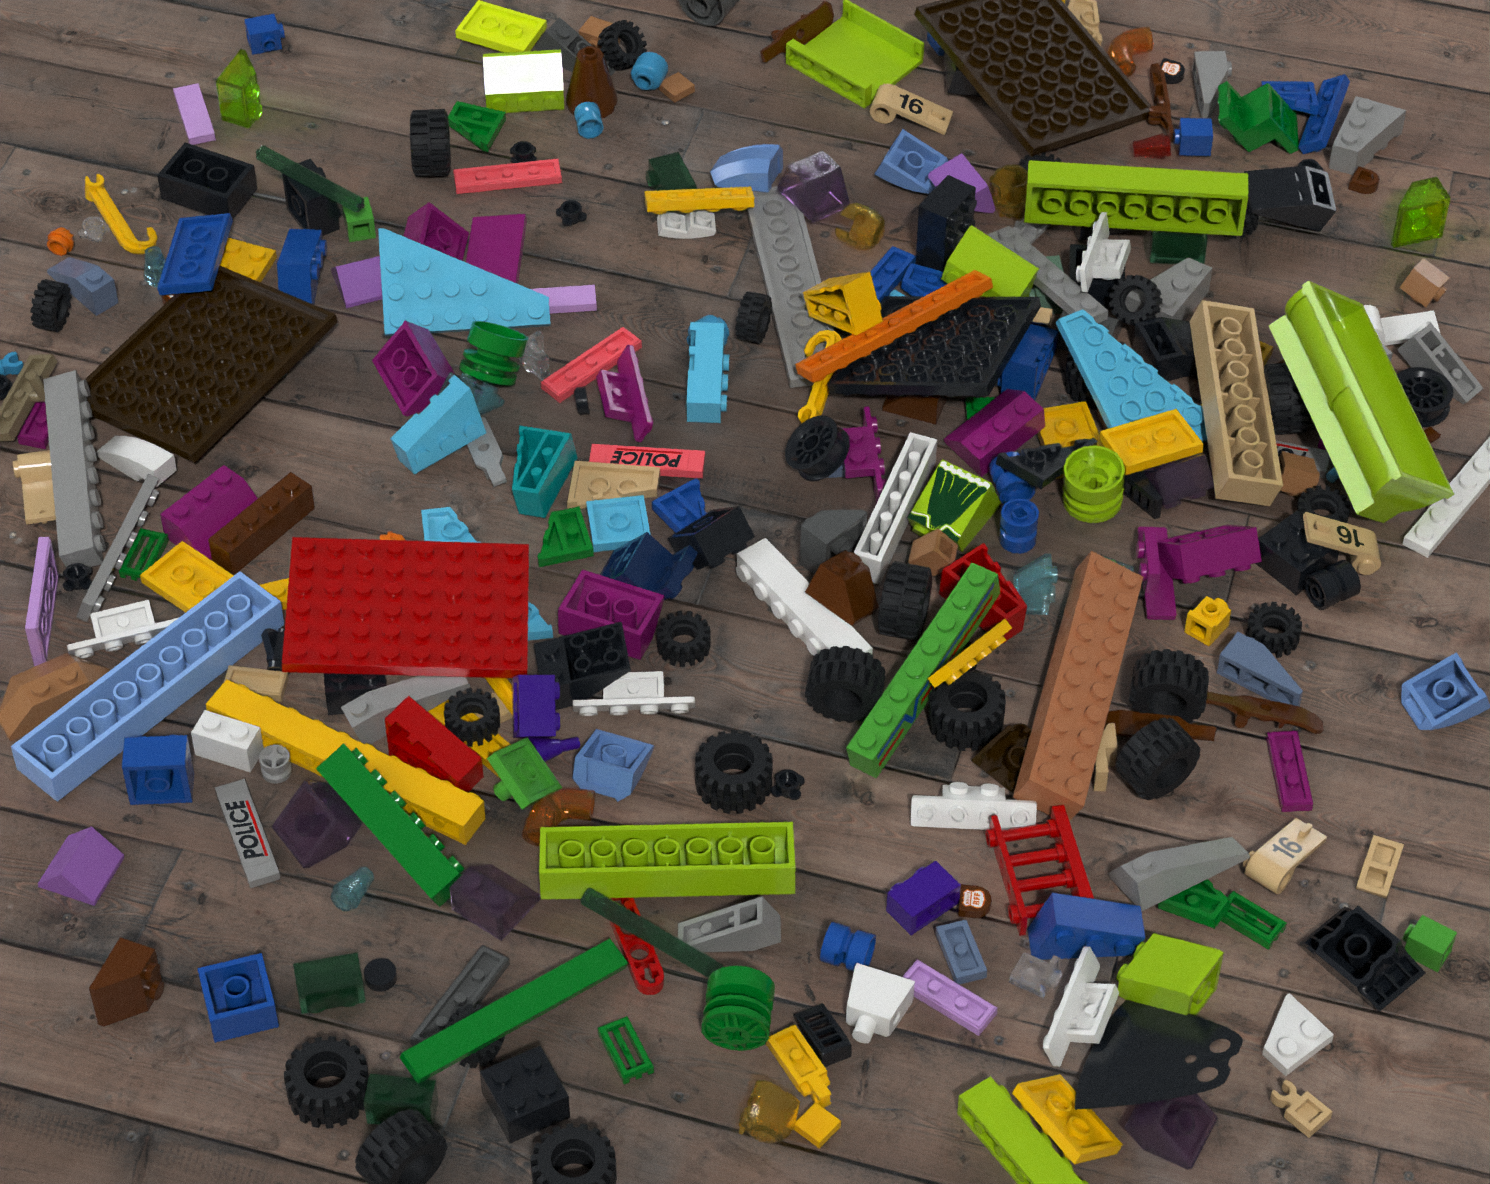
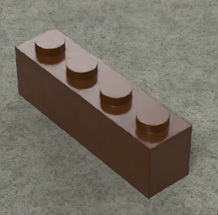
M292 472L287 474L208 539L212 561L232 575L238 573L315 509L312 485Z

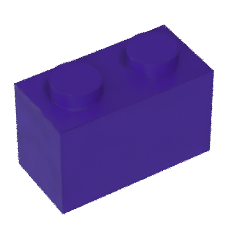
M517 675L512 677L513 738L555 737L556 731L560 729V714L555 713V700H559L560 686L559 682H555V675Z
M934 861L927 867H920L912 877L903 883L899 882L891 887L887 893L886 911L910 935H913L959 904L961 884L937 861Z

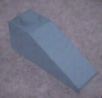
M68 257L47 270V273L55 281L68 284V287L71 289L70 294L96 316L118 303L114 279L98 265Z
M1237 632L1220 654L1217 674L1268 700L1300 706L1303 690L1267 647L1254 638Z

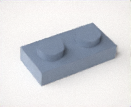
M967 920L937 926L935 935L954 982L960 985L987 978L986 966Z

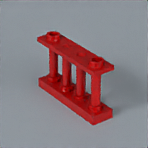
M1064 805L1052 806L1051 818L1046 820L1044 824L1001 830L997 815L991 816L990 829L985 831L988 848L994 849L1010 902L1008 906L1009 919L1011 924H1016L1019 936L1026 935L1028 918H1035L1044 903L1025 906L1021 895L1023 892L1064 886L1065 889L1070 888L1072 896L1094 899ZM1042 836H1049V838H1054L1056 845H1054V848L1009 855L1005 843ZM1056 861L1057 863H1062L1064 869L1061 874L1017 880L1013 867Z

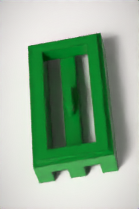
M140 528L119 570L120 578L126 579L127 575L134 581L141 578L140 575L161 558L169 542L168 534ZM149 537L146 546L140 553V558L135 568H131L144 541Z
M1232 891L1227 897L1230 909L1221 922L1269 950L1273 941H1276L1279 938V934L1283 933L1286 929L1287 922ZM1233 903L1234 905L1246 911V913L1242 912L1241 910L1237 909L1231 904ZM1257 918L1263 921L1264 923L1268 924L1269 926L1273 927L1274 929L1272 930L1271 928L1257 921Z
M628 1016L597 1028L598 1035L623 1084L629 1083L630 1078L633 1077L636 1080L642 1078L643 1073L648 1075L654 1073V1066ZM618 1028H624L642 1063L641 1065L637 1066ZM610 1031L630 1068L628 1070L623 1064L608 1034V1032Z

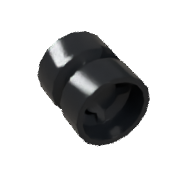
M1340 560L1329 565L1326 569L1308 574L1304 580L1306 594L1314 607L1319 610H1325L1334 606L1339 601L1358 595L1361 589L1360 579L1355 568L1346 560Z

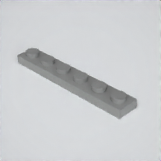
M1007 226L987 234L1039 268L1034 285L1065 312L1072 314L1083 309L1094 318L1096 323L1108 320V310L1087 292H1082L1081 287L1012 227Z
M150 474L147 475L81 603L77 618L87 622L92 612H99L105 599L101 594L103 590L110 591L116 578L115 575H112L113 570H120L127 554L123 553L125 547L129 549L132 547L138 533L134 532L136 526L142 528L149 512L145 511L146 506L152 507L156 501L159 491L155 490L159 478Z

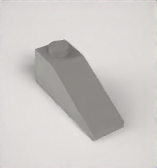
M1225 51L1194 52L1192 75L1201 118H1210L1218 103V85L1226 82L1227 77L1232 75V63L1227 61Z
M1432 323L1416 333L1397 349L1411 368H1429L1444 375L1453 387V398L1463 405L1484 389Z
M763 896L678 923V950L681 953L754 951L781 942L780 915Z

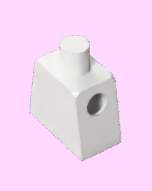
M856 963L846 1010V1023L855 1027L852 1033L853 1038L860 1043L866 1044L871 1041L874 1033L885 1037L890 1036L913 1002L915 981Z

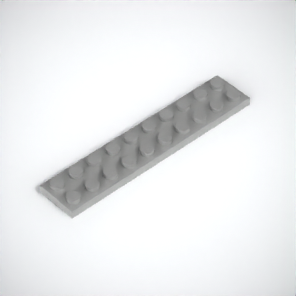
M796 184L775 186L769 192L753 191L754 207L747 208L746 212L766 292L772 298V316L790 388L811 386L814 383L797 374L795 364L808 358L804 353V349L812 336L823 330L834 331V328L829 324L809 317L803 292L821 283V278ZM827 342L819 343L812 355L825 349Z

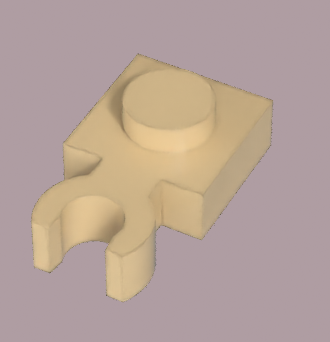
M1288 1080L1283 1081L1281 1088L1288 1095H1280L1275 1090L1271 1093V1102L1279 1108H1286L1284 1118L1308 1138L1331 1119L1333 1111L1308 1091L1302 1096L1297 1094L1295 1085Z

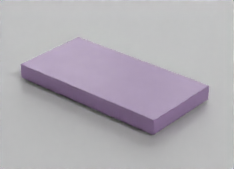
M49 537L38 538L25 625L34 667L47 662L59 580L54 551Z

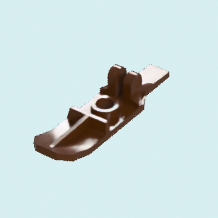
M823 1L816 9L808 14L801 15L799 20L788 27L772 31L771 35L774 41L760 50L762 61L766 63L781 52L786 53V43L794 39L804 45L833 23L834 18L831 3Z
M1154 63L1151 64L1150 77L1154 86L1153 102L1157 103V106L1149 108L1148 123L1152 125L1161 124L1167 132L1169 143H1173L1174 130L1165 74L1160 65Z
M1207 691L1206 703L1223 706L1233 712L1235 726L1238 728H1244L1247 725L1248 719L1252 716L1261 721L1278 722V728H1282L1284 724L1300 726L1314 734H1320L1324 731L1323 721L1316 714L1300 706L1247 695L1232 697Z
M1128 710L1109 711L1104 727L1105 729L1108 723H1115L1116 736L1131 738L1140 729L1155 720L1173 718L1193 740L1214 741L1217 727L1189 724L1179 716L1140 713Z

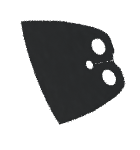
M1125 1000L1109 1019L1100 1043H1094L1077 1086L1075 1110L1151 1103L1198 1094L1217 1088L1226 1082L1231 1071L1228 1066L1229 1060L1232 1056L1239 1053L1243 1039L1238 1033L1225 1026L1192 1014L1183 1015ZM1227 1039L1230 1041V1047L1224 1052L1214 1053L1210 1050V1045L1215 1040ZM1189 1055L1196 1056V1060L1191 1063L1186 1062L1185 1058ZM1207 1067L1217 1069L1218 1075L1213 1080L1207 1082L1198 1080L1197 1074L1200 1070Z

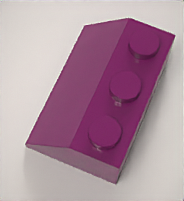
M428 202L408 217L403 236L463 261L469 232Z
M406 320L372 359L373 364L402 414L407 417L422 412L431 403L429 399L434 394L438 396L450 384L448 380L454 375L456 376L430 331Z
M1006 389L944 438V442L982 478L989 472L991 461L999 453L1016 451L1045 428L1044 409L1025 391Z
M223 465L160 514L163 531L165 534H168L169 541L175 545L183 541L212 560L208 539L258 498L244 478Z
M1226 524L1157 540L1159 560L1170 578L1182 579L1185 584L1200 581V576L1208 575V577L1226 575L1225 570L1233 569L1234 571L1251 569V564L1262 562L1256 527Z
M582 569L558 608V634L566 636L622 622L628 656L641 660L653 639L663 606L664 595Z

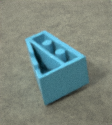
M690 322L691 346H689L690 361L687 383V422L721 423V412H727V395H722V391H728V374H724V371H729L730 355L724 354V323Z
M455 375L448 380L450 384L438 396L434 394L429 399L431 403L419 415L415 413L390 438L399 461L413 474L420 472L487 433L471 389Z

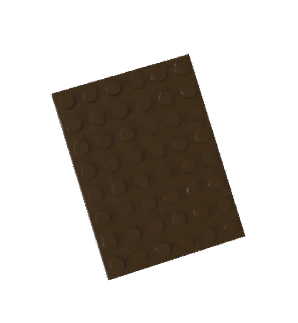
M939 0L916 7L914 13L916 18L1030 156L1148 119L1149 108L1152 105L1062 0Z
M219 266L212 291L175 294L85 379L90 389V396H87V401L90 404L92 416L195 463L338 322L336 314Z

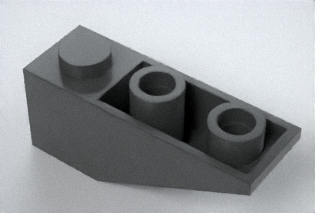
M559 17L544 33L535 48L538 51L561 49L562 68L573 72L578 51L592 45ZM607 60V61H606V64H607V67H608L610 76H612L613 73L616 71V70L614 69L615 66H613V67L608 66L609 60Z

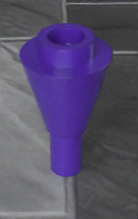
M529 737V740L544 762L562 754V752L580 748L578 737L563 740Z

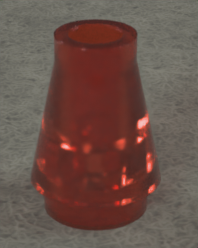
M1161 133L1139 141H1133L1134 157L1165 159L1166 156H1171L1170 135H1163Z

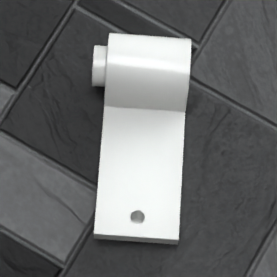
M1364 305L1369 319L1384 346L1405 343L1430 323L1440 333L1434 310L1380 318L1379 311L1375 306Z

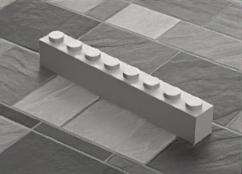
M74 370L43 379L59 557L66 568L74 563H81L89 567L100 565L103 562L102 551L106 550L103 536L100 534V529L103 528V520L98 511L101 499L95 484L99 483V477L93 466V462L97 461L95 449L91 444V440L95 437L93 428L89 423V418L92 417V410L87 401V396H90V389L87 381L81 380L77 371Z

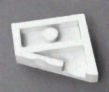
M1289 993L1285 996L1262 1055L1283 1075L1287 1076L1331 1043L1334 1034Z

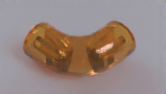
M1146 26L1124 31L1110 43L1106 53L1128 78L1136 70L1132 56L1151 52L1153 49L1151 29Z
M561 789L547 794L533 805L525 821L522 833L523 839L531 845L540 846V827H557L559 823L567 819L591 821L595 807V791Z

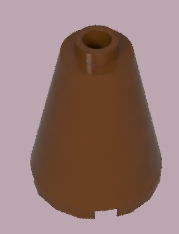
M587 46L577 53L566 95V106L569 112L574 115V110L579 104L588 101L594 102L600 109L602 119L614 112L618 97L602 51L596 47Z

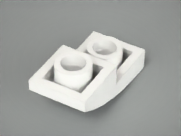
M694 210L693 212L686 213V215L667 211L657 216L658 236L693 239L713 236L716 233L715 215L712 212Z

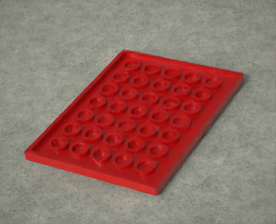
M292 537L282 672L512 678L517 675H527L529 544Z

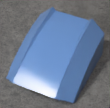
M902 129L874 174L896 186L929 195L936 187L928 178V174L948 162V158Z
M775 144L752 145L736 149L719 157L710 171L714 184L722 188L751 186L752 191L769 192L776 177L783 170V149L780 145Z
M1457 652L1402 684L1401 703L1419 730H1434L1451 726L1472 718L1490 708L1486 694L1473 680Z
M596 729L575 756L573 779L582 792L585 790L615 798L618 802L631 795L648 764L654 745Z

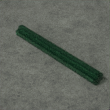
M265 145L256 150V159L354 212H360L364 208V198Z
M588 888L581 898L583 906L705 977L709 978L713 971L724 967L722 963L598 891Z

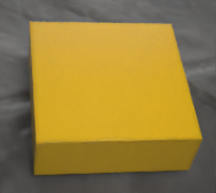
M816 1102L794 1123V1130L819 1149L841 1127V1120Z

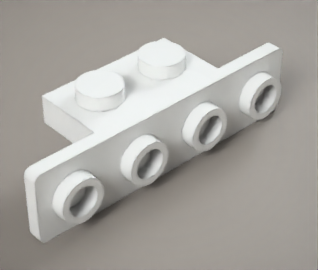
M1101 212L1098 221L1094 222L1093 234L1088 237L1087 250L1083 251L1082 263L1076 269V280L1081 282L1082 292H1088L1093 278H1103L1104 280L1120 279L1131 250L1130 240L1108 239L1109 225L1107 212Z
M149 600L91 613L90 617L96 638L68 644V654L84 659L94 655V651L105 649L106 652H112L122 649L123 644L135 642L136 645L145 644L178 618L155 623Z
M663 671L628 672L603 689V699L573 700V712H579L580 716H596L598 714L597 711H610V715H626L628 710H640L641 714L650 715L657 714L658 709H670L671 713L681 714L689 712L690 708H695V697L693 696L664 697Z
M953 782L950 785H943L942 796H912L911 826L986 830L990 829L991 816L994 815L998 817L1001 830L1036 825L1037 803L1030 800L1006 799L1005 788L988 783L980 787L968 786L962 782Z
M1084 946L1079 958L1076 959L1072 976L1064 988L1061 1003L1058 1009L1055 1010L1052 1025L1043 1040L1044 1052L1053 1066H1061L1070 1042L1100 1043L1120 993L1115 984L1094 983L1100 969V964L1091 947Z

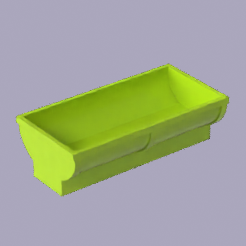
M1311 281L1302 285L1303 288L1297 291L1287 302L1285 315L1268 326L1356 514L1385 523L1401 512L1417 510L1436 503L1443 498L1449 499L1455 495L1363 304Z

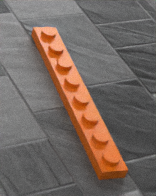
M973 270L882 318L883 322L858 335L852 334L796 363L797 374L812 383L821 381L834 371L846 368L851 362L870 355L872 351L884 345L891 344L895 339L904 334L914 332L921 325L938 319L940 315L950 310L959 308L961 304L972 298L980 297L984 292L993 288L992 279Z

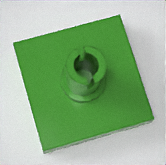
M528 737L494 752L487 758L501 779L493 787L495 795L502 801H506L513 796L522 810L554 795L562 788Z

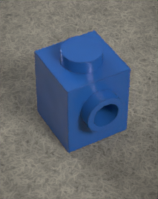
M275 14L244 19L246 37L252 55L282 49L281 39L285 38L282 23H277Z
M1180 118L1179 129H1174L1173 137L1174 145H1178L1179 155L1211 156L1213 142L1212 119Z

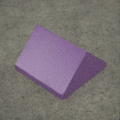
M962 153L928 174V178L935 187L947 175L976 187L975 200H977V205L974 211L994 213L995 206L989 186Z
M380 256L331 268V273L346 308L382 300Z
M91 826L66 838L39 880L38 887L95 906L124 860V854Z

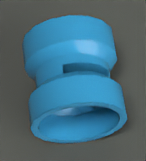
M589 101L579 104L574 110L578 133L580 136L588 139L599 136L604 127L598 105Z

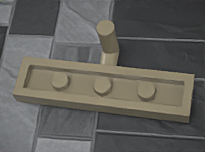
M53 354L29 355L0 407V442L14 441L34 403L45 402L43 379L50 377L57 364Z

